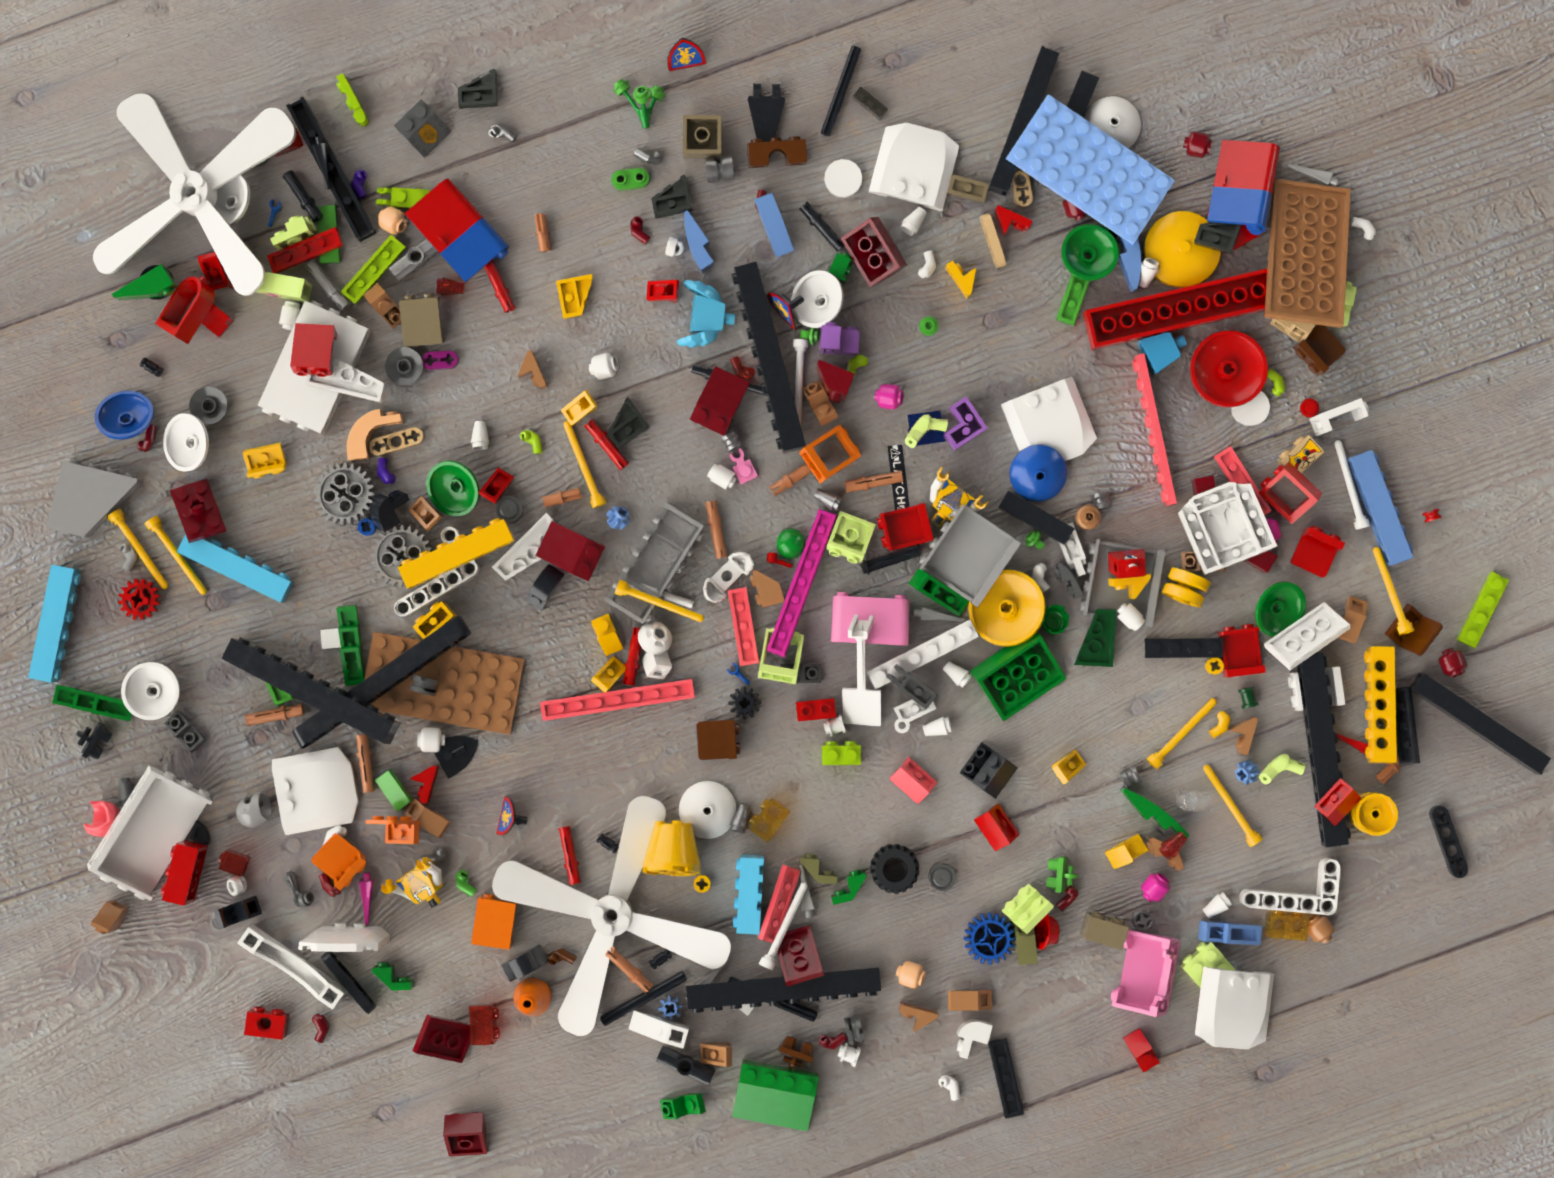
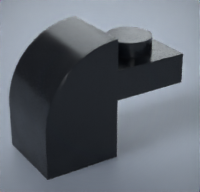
M395 490L390 492L388 496L379 493L373 499L370 506V516L376 529L386 532L401 523L395 509L410 500L407 493Z
M548 564L532 585L525 601L539 611H542L565 574Z
M253 896L217 909L213 913L219 929L261 915L262 911L257 896Z
M537 945L521 955L506 961L501 966L511 982L533 972L549 961L541 946Z

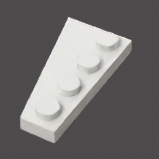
M333 356L331 376L318 377L307 374L306 385L380 403L386 385Z
M547 513L492 566L505 581L541 560V558L535 555L551 521H554Z

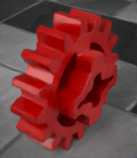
M134 579V584L128 581V587H121L124 593L118 594L119 597H122L118 604H123L120 610L127 611V617L133 615V620H137L139 617L141 620H145L146 616L153 617L151 612H158L156 605H161L157 599L162 596L156 594L159 588H152L154 583H147V579H142L141 582L139 579ZM134 588H136V591L133 592L132 594H130V592H131ZM137 597L143 598V601H137ZM150 605L147 610L143 611L144 607Z

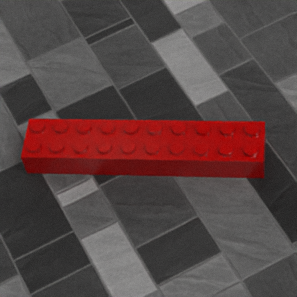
M1267 269L1085 310L1083 317L1091 351L1166 332L1179 331L1265 311Z

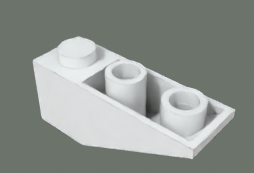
M634 1010L629 1030L669 1045L684 1048L689 1026Z

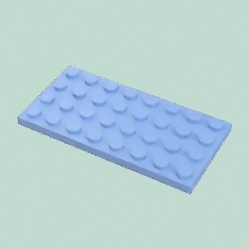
M1049 94L1006 157V160L1132 245L1175 181Z

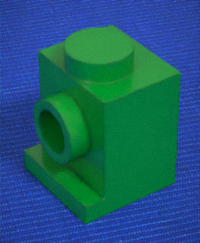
M844 252L836 254L828 272L834 275L842 284H845L847 279L844 275L848 276L853 266L850 265L852 257Z

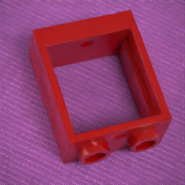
M1288 462L1285 466L1282 464L1278 466L1273 472L1275 475L1272 478L1267 477L1260 484L1262 488L1258 493L1293 524L1319 501L1322 492ZM1284 475L1308 496L1293 510L1270 489Z

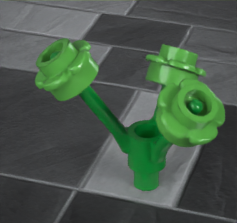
M620 79L613 85L615 87L613 92H616L618 96L624 94L639 116L642 128H649L650 114L656 100L662 102L663 97H666L664 89L656 85L653 88L645 86L635 88L633 98L637 103L641 104V108H639L627 92L631 88L628 84L629 81ZM651 97V103L649 107H646L645 103L649 102Z

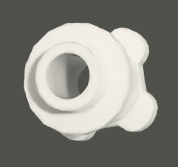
M841 714L837 715L838 717L826 719V723H823L826 734L830 733L831 737L836 733H846Z
M845 1043L844 1046H840L837 1056L840 1057L841 1062L843 1060L847 1061L855 1067L861 1049L858 1046L854 1048Z

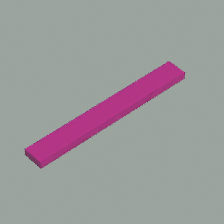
M821 509L818 510L768 644L767 652L785 658L837 518L836 514Z

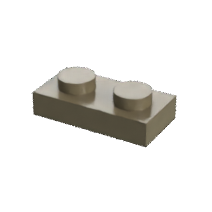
M952 174L947 194L984 204L989 183Z

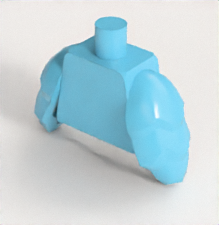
M685 280L683 285L695 294L692 303L689 331L693 335L683 337L677 340L679 346H688L690 348L706 346L718 337V333L723 330V324L734 325L735 314L725 313V303H722L720 294L712 286L705 285L700 281Z

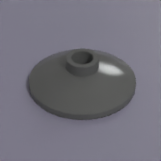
M397 348L386 359V374L391 381L398 385L413 384L422 375L423 360L418 352L411 348ZM404 364L409 365V368L406 371L403 370Z
M202 387L190 399V413L198 417L205 425L216 424L227 413V398L222 391L215 387ZM212 403L213 409L208 410V404Z

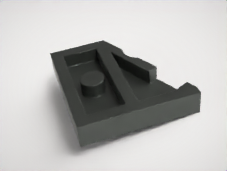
M495 69L490 70L489 74L481 78L477 77L470 83L458 87L459 109L497 106Z
M685 175L680 176L678 181L664 188L663 192L651 198L655 219L681 214L687 210L688 212L693 211Z
M1227 223L1200 224L1194 244L1231 255L1242 225Z
M627 397L607 434L616 447L620 449L650 427L629 397Z

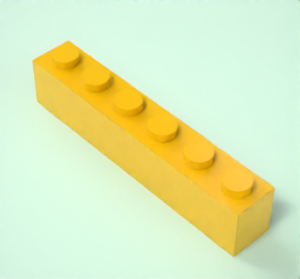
M500 518L494 519L485 528L479 526L471 530L472 534L459 535L450 544L444 542L437 545V550L432 552L426 550L420 553L419 558L415 560L409 558L402 561V565L397 568L407 589H412L515 542L507 521Z

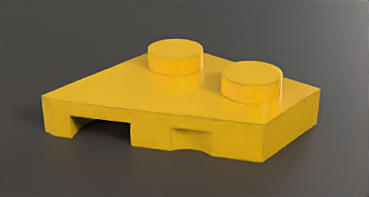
M592 274L556 281L563 319L583 316L593 280Z

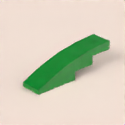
M357 604L337 606L338 632L341 645L340 655L345 686L358 685L364 681L365 676Z
M56 685L52 700L53 704L116 719L131 720L132 713L126 708L122 699L64 685Z
M1122 787L1120 789L1145 820L1153 817L1162 829L1167 830L1171 827L1182 840L1190 836L1175 819L1159 806Z

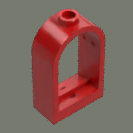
M202 276L199 279L197 277H188L183 280L176 288L155 324L186 344H189L213 305L215 293L214 289L209 286L210 281ZM197 293L194 301L192 302L189 309L182 318L181 322L177 326L176 323L180 319L181 315L185 311L193 296Z

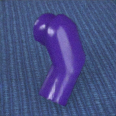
M362 169L355 172L351 181V186L358 199L367 196L363 188L367 173Z
M378 458V477L385 484L395 483V474H390L387 470L388 459Z

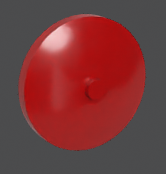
M1220 331L1208 336L1195 349L1190 362V377L1195 390L1207 402L1224 408L1238 407L1255 398L1264 387L1268 374L1267 359L1261 346L1250 336L1238 331Z

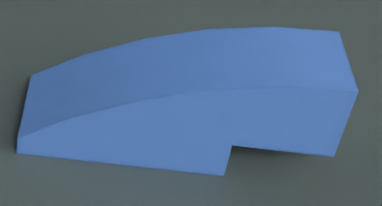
M773 193L754 199L774 255L779 257L794 251Z
M687 210L684 212V224L688 245L697 267L703 273L714 265V261L705 250L710 244Z
M1118 236L1123 250V254L1119 255L1118 261L1129 290L1133 293L1138 289L1141 272L1139 240L1137 238L1132 245Z
M1203 920L1199 922L1198 940L1226 944L1261 945V925Z

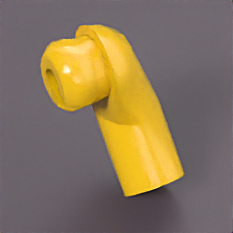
M1220 711L1217 714L1219 719L1218 725L1209 730L1213 739L1228 730L1231 718L1225 711Z

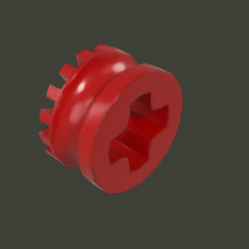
M1439 508L1430 511V513L1429 511L1422 513L1426 517L1425 523L1442 518L1438 514Z

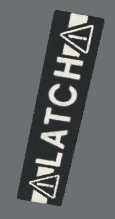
M902 445L888 446L890 473L901 470L903 477L902 483L892 484L895 510L909 507Z

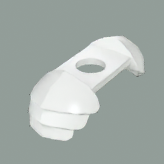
M746 552L731 554L728 557L729 560L711 578L708 577L706 579L703 593L707 600L713 603L721 602L722 599L726 598L725 591L742 573L745 575L749 574L754 566L750 554ZM726 570L732 573V578L729 581H724L721 578L722 573Z

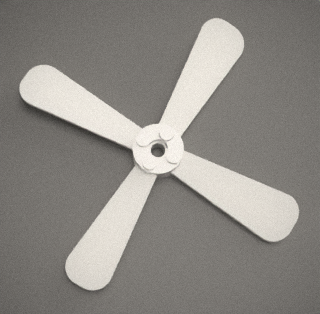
M135 94L122 101L117 108V117L172 181L170 185V199L100 243L93 254V261L98 271L106 275L118 271L184 211L197 217L234 289L244 296L255 293L264 282V267L215 209L214 205L217 201L216 189L290 146L296 137V129L292 121L283 111L277 108L265 109L198 173L190 170L157 102L151 96Z
M639 796L628 805L609 894L602 896L599 900L517 861L504 862L495 873L492 888L498 898L591 919L596 929L558 1013L561 1027L574 1035H587L595 1026L610 960L605 954L607 950L612 952L610 948L613 947L615 936L625 931H629L710 969L723 966L728 959L731 943L725 934L635 913L628 901L643 868L655 821H664L666 818L665 806L657 799ZM609 910L616 911L617 918L614 920L609 919L607 912Z

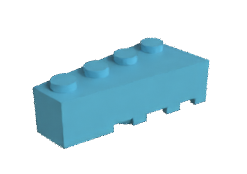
M741 854L740 859H737L736 870H740V875L735 881V890H739L738 897L734 899V909H738L737 917H733V928H737L736 933L756 935L760 933L764 855Z

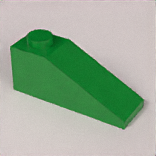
M160 264L112 293V296L117 300L166 297L174 293V289L178 286L168 269Z
M918 568L908 583L959 617L969 604V600L920 568Z

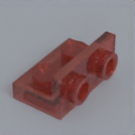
M496 1003L470 1005L471 1045L495 1044L497 1039L500 1038V1028L497 1027L496 1019H499V1009L496 1008Z

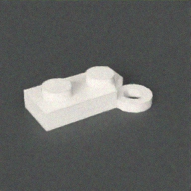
M913 699L894 707L893 709L898 717L894 724L895 730L899 733L907 732L910 727V721L937 709L934 702L926 710ZM900 722H904L906 724V727L904 729H900L898 727V724Z

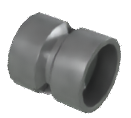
M732 155L721 156L720 160L716 157L705 158L708 183L719 182L720 179H723V181L735 180Z

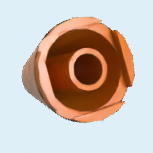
M535 977L526 978L521 981L513 993V1001L516 1008L527 1016H538L544 1013L550 1006L552 999L548 984Z

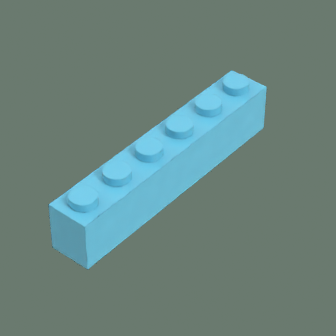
M185 534L177 553L278 602L285 603L294 584L290 580L291 577L282 572L278 575L272 572L274 568L266 564L260 566L255 563L256 559L247 555L243 558L238 555L239 551L231 547L225 549L221 547V542L212 538L210 541L201 539L189 543Z
M51 565L28 676L30 679L57 682V679L61 677V660L64 659L66 653L64 645L69 638L68 626L73 619L72 606L77 599V593H75L76 586L79 585L81 580L79 569Z

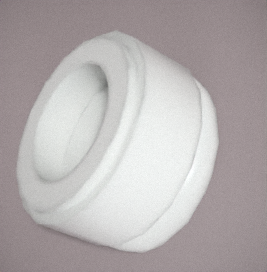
M669 237L665 254L670 257L681 255L684 251L683 243L677 241V238ZM676 246L680 247L678 251H675Z
M242 875L228 878L227 889L232 896H237L246 891L247 882Z

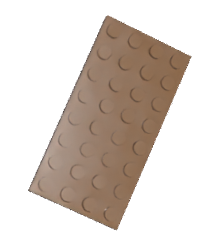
M1275 179L1272 192L1265 318L1338 328L1343 327L1351 189Z
M373 632L364 680L422 640ZM454 646L415 673V675L439 680V685L435 689L437 691L436 696L409 690L410 685L413 684L412 676H410L371 704L378 707L379 711L511 735L525 659Z

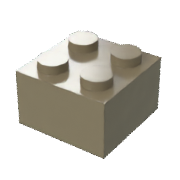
M683 115V157H716L720 159L722 156V115Z
M1092 910L1091 913L1086 912L1080 935L1086 940L1123 950L1129 927L1120 918L1110 916V919H1108L1103 913Z

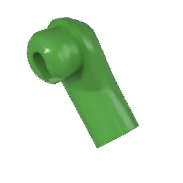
M465 870L458 871L455 876L457 888L473 897L477 889L469 884L468 873Z

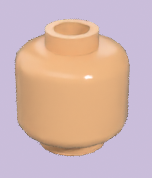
M387 207L381 210L378 215L380 228L390 234L402 233L407 227L406 215L394 207Z
M906 961L903 965L898 966L896 976L899 977L901 985L916 989L918 986L923 985L926 971H924L922 965Z

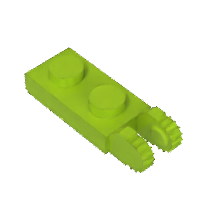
M341 73L336 76L339 81L336 85L341 94H346L348 99L345 102L350 111L354 109L353 117L359 126L364 127L369 121L346 76Z
M379 187L377 188V193L390 194L391 201L377 199L376 204L410 209L428 194L430 190Z

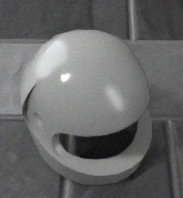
M257 791L251 799L245 797L239 802L236 816L242 825L255 828L270 819L271 803L264 791ZM259 797L263 801L262 808H259Z

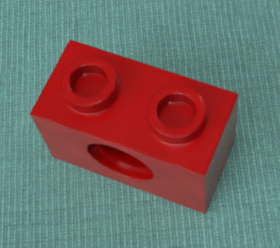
M834 698L796 702L797 721L836 718Z
M253 1007L246 1014L244 1035L283 1040L287 1036L289 1013H284L282 1009L265 1011L264 1007ZM264 1018H268L271 1021L270 1027L263 1024Z

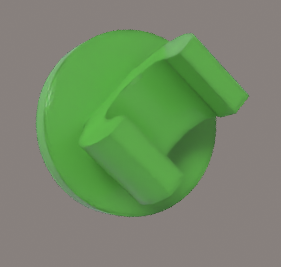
M925 317L920 321L919 329L922 334L932 336L938 330V322L933 317Z
M811 328L810 331L801 330L800 338L810 340V344L815 345L820 340V330H817V328Z
M1031 531L1025 538V545L1030 547L1034 544L1041 550L1045 546L1039 539L1041 532Z

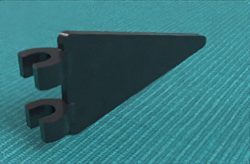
M753 83V96L748 97L756 139H762L763 142H769L771 138H775L785 103V98L780 97V84H772V96H761V84Z

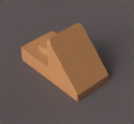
M532 350L527 351L518 373V378L520 379L533 373L531 379L534 386H539L541 390L548 388Z
M422 496L408 509L427 531L432 529L443 518Z
M1249 717L1228 729L1229 731L1242 734L1241 738L1238 737L1236 741V753L1248 755L1258 718Z
M903 1002L899 1003L898 1011L902 1013L901 1016L911 1019L913 1016H916L913 1026L914 1032L938 1018L937 1011Z
M728 1042L700 1043V1062L730 1067L732 1066V1046Z

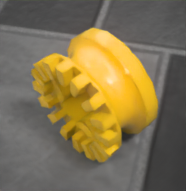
M1217 657L1208 659L1205 664V669L1212 675L1221 673L1224 668L1222 660ZM1217 661V666L1219 668L1218 670L1214 669L1212 671V666L1210 665V663H1215Z
M699 875L695 878L693 885L696 891L704 893L709 890L711 881L708 876ZM701 878L704 879V882L708 883V886H704V889H700V886L697 885Z

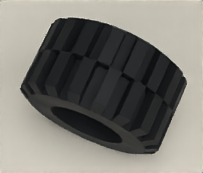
M887 844V846L879 848L880 850L875 852L871 860L870 867L875 884L881 890L894 894L904 893L908 888L911 889L914 882L918 880L917 876L919 875V863L913 852L899 844ZM893 857L902 859L906 865L905 874L897 880L887 878L883 871L885 862Z

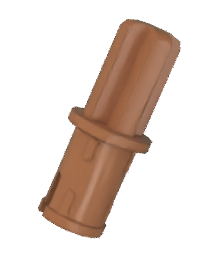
M544 213L535 214L537 230L535 235H537L539 252L551 251L550 231L547 228L546 215Z
M579 488L563 492L559 490V493L542 496L545 508L558 504L564 505L566 502L581 499V492Z
M1398 755L1397 763L1387 764L1376 775V779L1380 783L1385 784L1395 773H1399V769L1402 766L1399 765Z

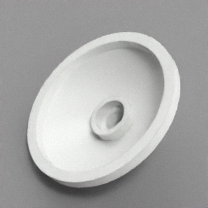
M1116 96L1104 97L1096 101L1088 109L1084 118L1128 149L1135 143L1141 130V120L1137 109L1129 101ZM1112 119H1116V120H1117V124H1116V125H1114V124L1111 123V120H1112Z
M242 175L216 189L217 201L214 207L230 227L244 216L250 202L249 184Z
M813 271L806 274L796 284L791 298L792 301L801 295L804 302L792 311L801 324L810 328H821L822 325H826V322H832L838 316L843 305L844 294L841 283L834 275L826 271Z
M179 414L168 423L164 432L163 446L169 463L177 470L193 471L204 462L209 449V438L203 422L198 417L192 414Z
M156 662L142 663L132 668L125 676L121 687L122 700L126 708L134 716L144 720L160 719L172 712L177 705L180 697L179 681L173 671L163 664ZM154 687L157 689L155 695L152 693V688Z
M702 781L692 785L683 794L679 804L680 820L683 823H691L694 836L704 839L716 838L726 833L730 829L731 825L729 824L736 813V802L731 792L722 784L713 781ZM709 807L711 813L705 814L704 808Z

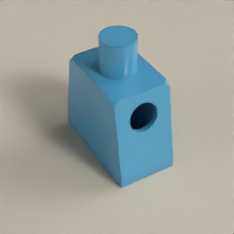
M1166 332L1142 339L1137 344L1142 354H1145L1146 363L1152 375H1155L1181 356L1179 349L1186 346L1187 342L1183 335L1173 339L1171 333Z

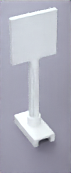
M855 614L848 629V638H855L857 641L858 688L842 689L843 724L881 726V690L866 689L865 641L868 639L874 623V616L872 615L869 616L867 621L858 620V615Z

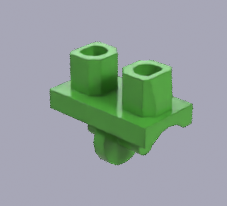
M1062 856L1048 860V870H1057V878L1048 877L1047 888L1062 893L1066 890V878L1067 885H1073V878H1079V874L1073 873L1074 866H1068L1067 873L1068 857Z

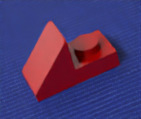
M999 205L995 209V215L1003 237L1010 224L1013 225V228L1022 232L1024 230L1028 231L1032 220Z
M215 252L197 256L205 278L210 281L209 286L214 290L230 286L228 276Z
M679 280L647 282V301H668L672 303L678 301Z
M498 467L478 494L495 504L502 498L503 493L513 482L514 476Z
M433 765L410 778L411 780L424 783L418 791L419 802L425 804L430 802L439 765Z
M1140 1028L1123 1037L1143 1073L1160 1063Z

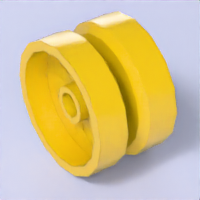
M1172 567L1168 578L1177 584H1164L1161 593L1177 602L1202 608L1205 598L1195 591L1208 592L1211 582L1193 573Z
M1365 792L1359 794L1361 800L1349 811V817L1354 827L1369 835L1381 836L1389 833L1395 827L1398 820L1396 804L1390 797L1381 793Z

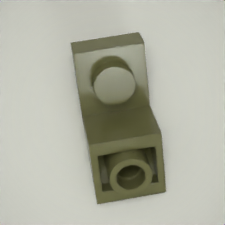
M805 853L804 856H800V862L818 883L837 884L838 876L834 875V871L822 870V873H819L820 858H816V854Z
M1014 924L1018 965L1038 964L1034 928L1026 934Z

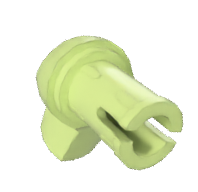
M929 414L923 415L908 433L905 439L906 445L914 448L929 429L946 432L948 420L931 418Z
M1281 754L1264 768L1259 775V779L1266 785L1285 770L1302 775L1306 764L1291 759L1288 754Z

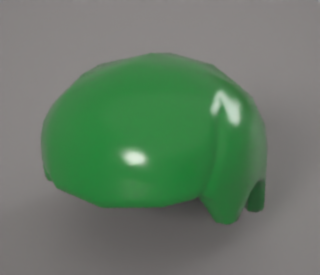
M793 528L784 529L778 535L777 551L783 558L796 559L803 553L805 539L799 530Z
M1057 604L1046 607L1045 618L1041 626L1047 633L1057 635L1064 632L1068 627L1069 615L1066 613L1065 607Z

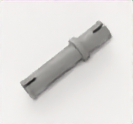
M316 260L309 262L306 269L325 290L327 297L332 299L341 311L348 309L351 303L342 294L340 287H337Z

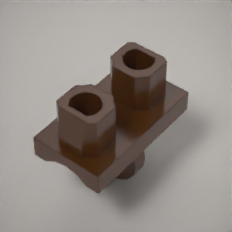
M787 1035L783 1043L779 1045L778 1050L792 1056V1058L784 1056L783 1059L784 1062L789 1063L788 1069L792 1070L794 1065L802 1066L803 1062L796 1060V1058L812 1063L813 1044L803 1042L800 1051L793 1049L797 1039Z

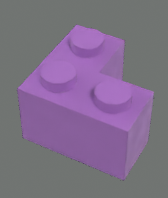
M826 322V325L821 327L819 353L857 356L860 331L856 330L855 327H844V329H841V326H837V323Z
M967 396L949 408V411L959 425L946 432L943 436L952 450L955 451L988 429Z

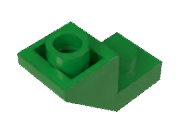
M860 869L849 872L850 875L846 876L849 891L846 892L845 889L834 891L835 895H831L833 905L853 900L866 878L865 872H861Z
M377 962V965L372 967V972L390 990H412L414 988V980H409V977H397V980H395L394 965H389V962Z
M688 1093L660 1100L664 1119H678L688 1114H702L706 1112L702 1093Z

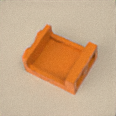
M484 893L483 896L478 897L471 944L509 950L512 947V933L518 903L495 898L493 894Z

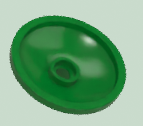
M1085 224L1074 228L1067 234L1061 247V257L1064 266L1073 276L1085 281H1095L1111 273L1117 264L1119 249L1115 238L1108 230L1098 225ZM1084 254H1089L1090 259H1086Z
M447 460L435 465L428 473L426 480L427 493L431 502L438 510L450 516H463L476 507L480 494H478L480 488L475 475L468 467L460 462Z
M1283 581L1275 583L1265 590L1257 603L1255 611L1256 623L1264 634L1274 637L1304 616L1306 598L1302 589L1294 583Z

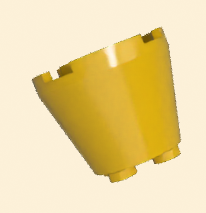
M655 821L643 862V873L658 875L660 873V875L696 876V873L701 874V864L691 823L672 821V824H666L665 821Z

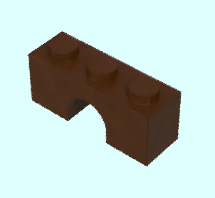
M800 136L789 137V140L781 141V138H771L769 142H763L762 139H753L751 143L747 144L748 169L768 167L769 154L774 151L781 152L785 156L786 166L805 165L807 163L805 139H800Z

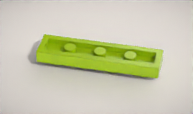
M390 235L341 292L357 305L364 297L363 295L376 284L405 251L406 247L393 235Z
M1494 572L1489 573L1456 639L1457 641L1473 649L1476 648L1509 582L1508 579Z

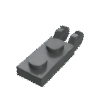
M896 664L894 666L895 670L904 675L902 680L898 681L895 676L889 673L886 677L896 684L898 689L926 710L938 694L909 671L906 672Z

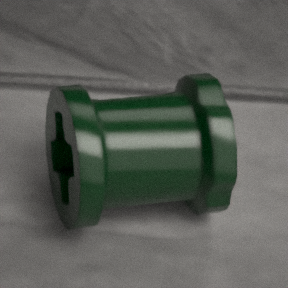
M1255 686L1238 689L1243 702L1242 709L1259 705L1255 698Z

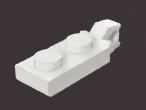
M1073 523L1068 524L1071 527L1075 528ZM1074 530L1066 545L1064 546L1061 543L1059 545L1070 569L1074 568L1077 577L1086 574L1083 567L1086 564V556L1076 530Z

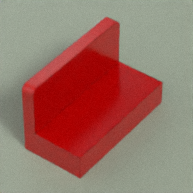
M213 303L202 324L217 337H221L234 320Z
M1340 778L1314 807L1336 826L1361 800V797L1350 785Z
M999 803L974 819L995 851L1011 844L1020 835Z

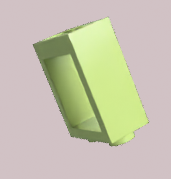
M766 628L758 678L796 684L804 635L795 631L790 645L797 646L793 669L766 665V650L774 628Z

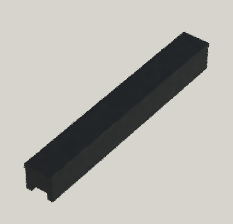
M1042 46L987 191L1006 196L1017 166L1006 160V157L1040 107L1059 56L1058 52L1045 48V46Z
M302 96L300 100L287 104L286 106L320 170L321 168L312 145L316 144L315 137L323 136V142L328 144L330 189L355 237L359 242H362L377 234L307 100Z
M1418 673L1409 686L1413 693L1534 774H1543V770L1551 760L1549 756L1426 674Z

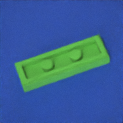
M317 206L323 214V218L317 222L318 234L334 227L338 228L336 206ZM338 248L321 255L320 263H341L340 249Z
M1071 274L1056 317L1057 321L1071 326L1075 325L1090 281L1081 280Z

